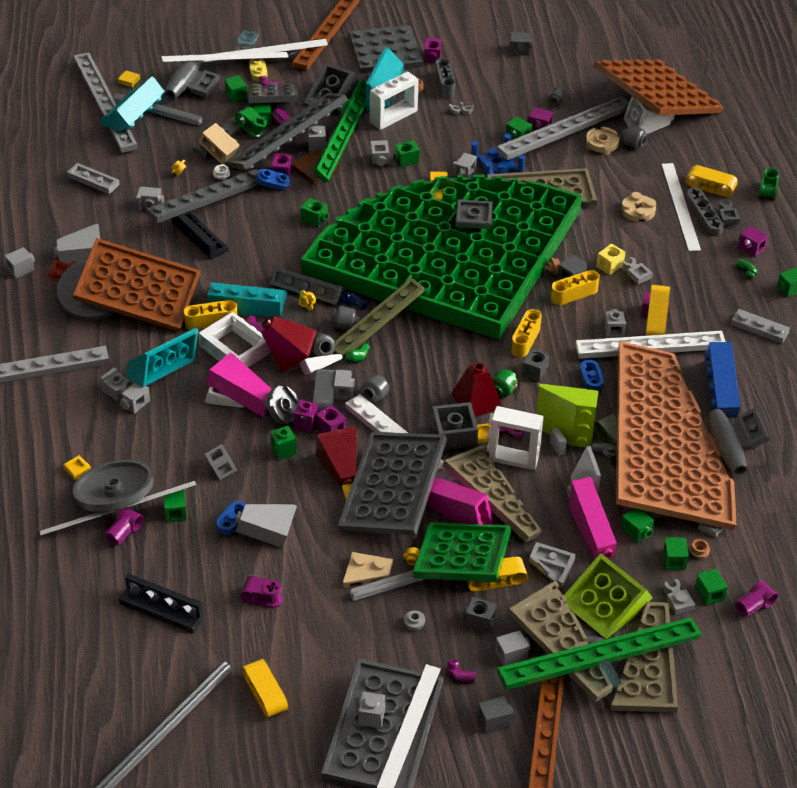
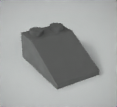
M326 63L304 104L310 106L327 93L345 94L346 98H349L358 83V79L353 71Z

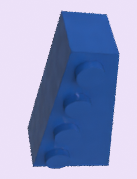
M709 342L708 348L704 350L703 363L708 383V393H710L711 398L710 409H721L727 417H737L740 410V399L732 342Z

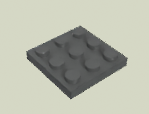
M286 83L284 86H278V84H268V86L253 84L252 87H249L248 99L249 103L298 102L297 85L294 86L293 83Z

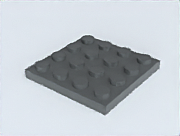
M403 25L400 27L349 31L350 41L360 73L373 71L385 47H388L403 63V69L423 67V61L411 26Z

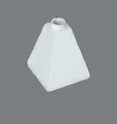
M632 96L624 120L628 127L635 125L644 129L646 134L670 125L675 115H657Z

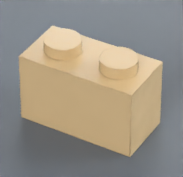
M217 123L205 130L198 142L222 165L236 155L240 146Z

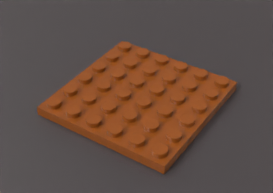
M616 59L613 61L602 60L595 61L593 65L596 70L657 115L722 113L724 109L718 100L709 97L707 92L698 89L696 84L688 82L686 77L677 74L675 69L667 67L664 64L665 62L660 59H635V61L627 59L624 61Z

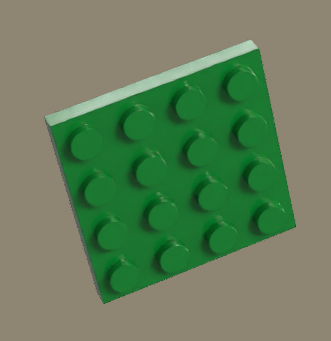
M430 522L413 570L414 578L497 582L511 534L510 525Z

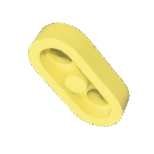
M253 58L249 61L252 80L259 82V76H267L266 64L262 58Z

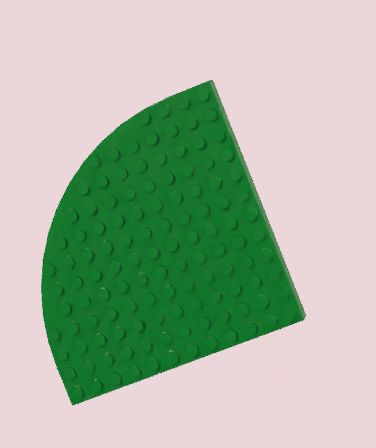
M458 175V178L440 176L434 177L432 181L425 182L422 179L413 181L408 186L402 187L398 185L389 188V192L383 194L379 192L372 199L366 198L358 202V206L353 209L349 208L346 210V214L338 216L332 225H328L301 258V274L345 287L348 291L382 302L409 279L413 278L424 287L425 291L404 309L500 340L545 269L549 258L553 256L581 209L582 195L530 180L526 183L520 182L518 178H512L511 180L502 179V176L485 178V175H473V177ZM439 189H443L442 201L434 199ZM457 200L493 202L491 229L455 227Z

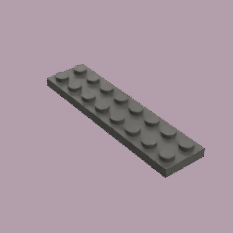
M327 93L228 160L229 168L244 170L253 168L256 162L266 159V155L278 151L281 145L291 142L294 136L300 135L305 132L306 128L316 125L319 119L329 116L332 110L341 108L343 103L347 101L345 94Z

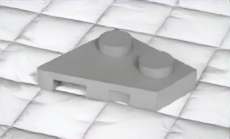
M536 542L529 562L552 582L556 580L559 587L563 588L575 561L576 554Z

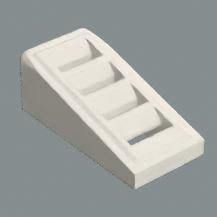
M341 354L306 358L299 364L303 373L307 375L315 372L317 369L337 362L343 357Z
M209 387L205 403L244 407L213 387Z

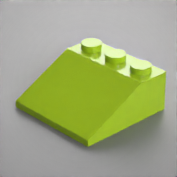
M539 383L536 414L543 416L542 431L551 435V429L558 427L567 440V444L584 448L591 446L598 391Z
M601 553L564 595L569 609L605 639H608L636 617L646 607L647 602H650L653 598L647 589Z

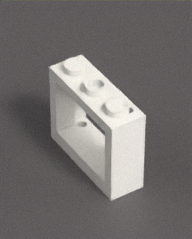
M408 71L370 90V123L380 130L418 111V78ZM405 90L404 100L384 109L386 99Z
M234 312L199 332L200 347L218 361L231 352L249 367L270 354V349L262 334ZM234 331L253 347L238 356L221 343L219 339Z
M497 406L494 414H490L488 423L492 425L488 431V439L490 440L487 445V452H489V457H492L494 462L535 471L540 456L543 416ZM499 426L531 432L529 452L498 445Z

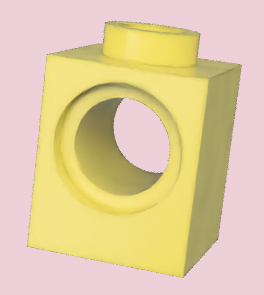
M610 244L598 253L596 267L611 275L622 267L625 251Z

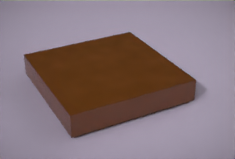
M317 150L293 163L292 169L312 184L320 182L321 180L312 171L322 153ZM336 165L332 175L340 171L339 165Z

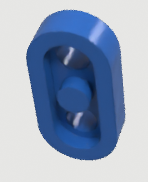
M260 169L256 175V181L265 187L286 190L290 184V178L280 172Z
M593 360L583 361L580 364V374L585 388L600 391L603 388L604 378L599 364Z
M241 501L233 502L219 516L216 525L217 531L220 534L231 535L236 531L238 523H235L238 511L243 512L246 503Z

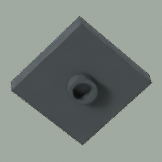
M457 200L455 227L491 229L493 202Z

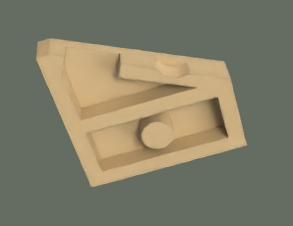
M352 552L344 577L343 588H349L350 584L362 582V585L388 578L392 569L393 559Z

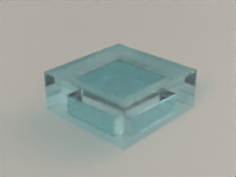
M244 30L238 37V43L253 47L259 39V34Z
M606 658L599 662L614 688L621 685L622 682L609 660Z

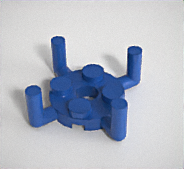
M505 134L504 143L511 141V135ZM473 141L471 143V155L477 156L476 161L481 162L480 166L485 172V178H487L488 174L511 173L512 171L517 173L524 172L525 155H519L518 165H514V158L506 160L496 152V148H490L485 154L479 155L478 142Z

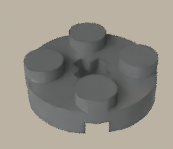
M278 386L270 390L264 405L276 423L281 426L294 422V411L299 401L291 388Z

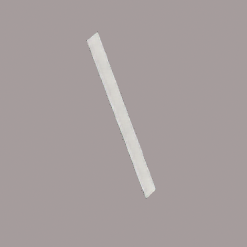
M326 39L216 54L270 53L326 46L328 44Z
M287 52L161 57L163 62L281 58L288 57Z
M662 164L688 250H701L674 164Z
M192 481L143 497L127 507L194 486L196 483ZM117 510L97 512L48 529H44L40 531V535L50 533L83 521H87Z
M426 664L377 788H394L439 675L440 668Z

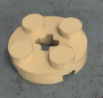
M601 127V130L593 128L586 135V147L590 150L601 152L603 155H609L611 151H614L619 146L620 138L617 136L618 133L611 128Z
M633 192L631 196L626 197L622 201V214L631 221L639 222V219L648 221L655 215L656 201L641 195L639 192Z

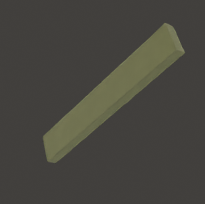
M413 278L409 279L335 341L334 353L341 354L343 360L347 352L359 347L425 291L424 287Z

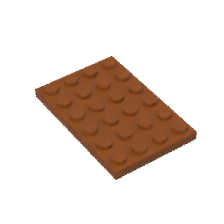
M96 238L73 294V299L180 332L184 321V309L191 302L201 271Z

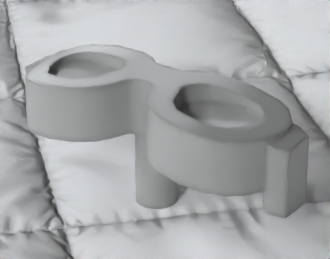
M460 102V107L449 104V110L457 115L460 113L468 115L474 108V104L463 107V102Z

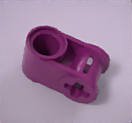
M249 576L240 593V597L244 602L269 608H276L283 601L280 594L281 584L278 581L263 579L257 576Z

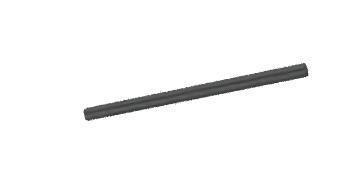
M222 662L94 788H114L231 672V666L226 662Z

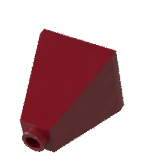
M276 316L266 318L261 323V327H263L261 334L282 372L309 357L317 332L315 329Z
M477 362L474 365L468 366L452 391V396L457 404L471 402L475 417L495 412L497 406L503 407L491 375L484 363Z
M356 426L317 434L316 457L339 486L353 483L356 476Z

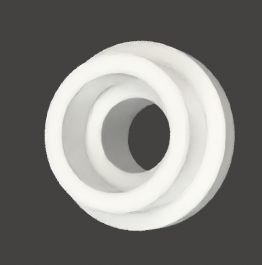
M217 165L213 171V176L216 179L225 180L230 176V170L226 165Z

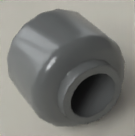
M630 125L622 131L621 137L623 138L624 145L634 149L645 145L647 135L644 129Z
M339 306L333 311L331 323L334 324L335 329L347 332L358 323L359 316H356L355 309Z
M317 333L310 352L316 357L332 355L335 350L333 338L324 333Z
M373 375L362 384V395L369 402L377 403L388 395L389 384L382 376Z

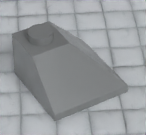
M591 446L586 447L570 477V485L567 486L569 498L571 481L591 477L597 494L599 492L601 474Z

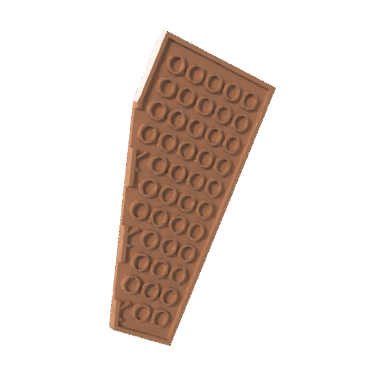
M620 341L618 344L616 504L734 531L736 527L734 481L729 478L714 438L706 429L700 416L701 410L692 391H689L680 373L681 367L674 353Z

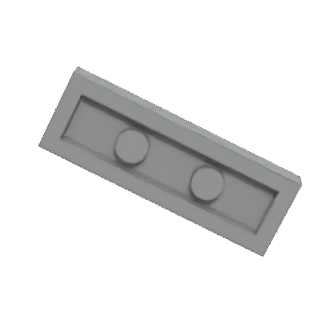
M79 163L67 172L68 178L107 194H110L119 186L118 179Z
M738 309L731 321V325L781 344H783L790 331V327Z

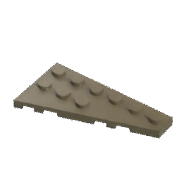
M588 168L487 175V178L502 176V179L511 180L512 178H518L520 182L527 183L530 180L582 195L581 204L597 206V199Z
M483 445L444 461L442 466L464 487L487 494L491 512L500 518L505 525H510L511 529L522 540L528 542L539 537L541 529L533 517L524 511L522 501L515 498V491L502 472L494 467L492 457H487L485 454L486 449Z
M556 580L509 608L508 612L547 654L588 644L587 637L574 612H571L566 604L567 599L558 589L559 585ZM601 665L568 674L595 702L612 692L613 685Z
M647 602L638 631L670 623L669 603ZM673 647L628 658L611 705V711L677 713L678 701Z

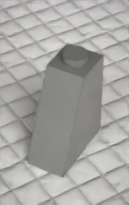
M94 224L57 239V247H54L55 258H59V265L77 263L88 259L96 238L100 239L99 224Z
M245 504L243 512L238 511L235 523H238L236 532L282 548L297 506L294 504Z

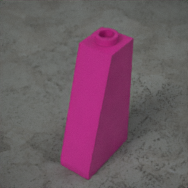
M230 352L209 370L206 381L208 386L213 387L215 390L262 417L269 413L265 408L264 402L267 400L271 388L234 354Z
M436 477L434 478L426 506L455 523L494 525L487 494Z
M591 477L571 481L568 509L594 559L600 553L608 559L615 557L617 543Z

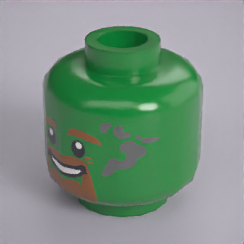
M502 369L492 378L498 396L508 397L517 388V376L511 370Z

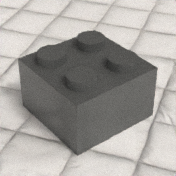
M471 402L432 406L434 433L445 435L447 438L444 450L477 446L478 427Z

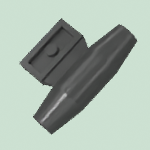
M202 60L183 61L170 77L164 95L169 100H175L188 89L192 94L207 98L218 83L220 75L206 70L198 71Z
M755 408L738 416V419L733 424L721 409L712 410L708 414L711 434L721 458L734 476H741L747 471L744 449H754L769 441L770 438Z

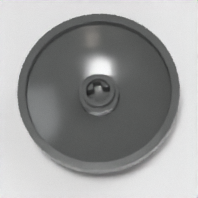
M87 259L70 266L62 274L57 284V296L63 310L70 316L83 321H98L115 315L116 312L73 299V294Z
M118 460L96 466L85 472L75 482L73 486L75 502L83 509L96 512L112 511L127 507L142 499L152 489L154 484L152 470L145 463L135 460Z

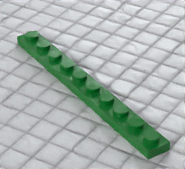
M363 78L358 81L312 171L323 183L330 179L366 106L367 82Z
M692 617L498 667L497 675L505 690L698 640L701 637V632Z

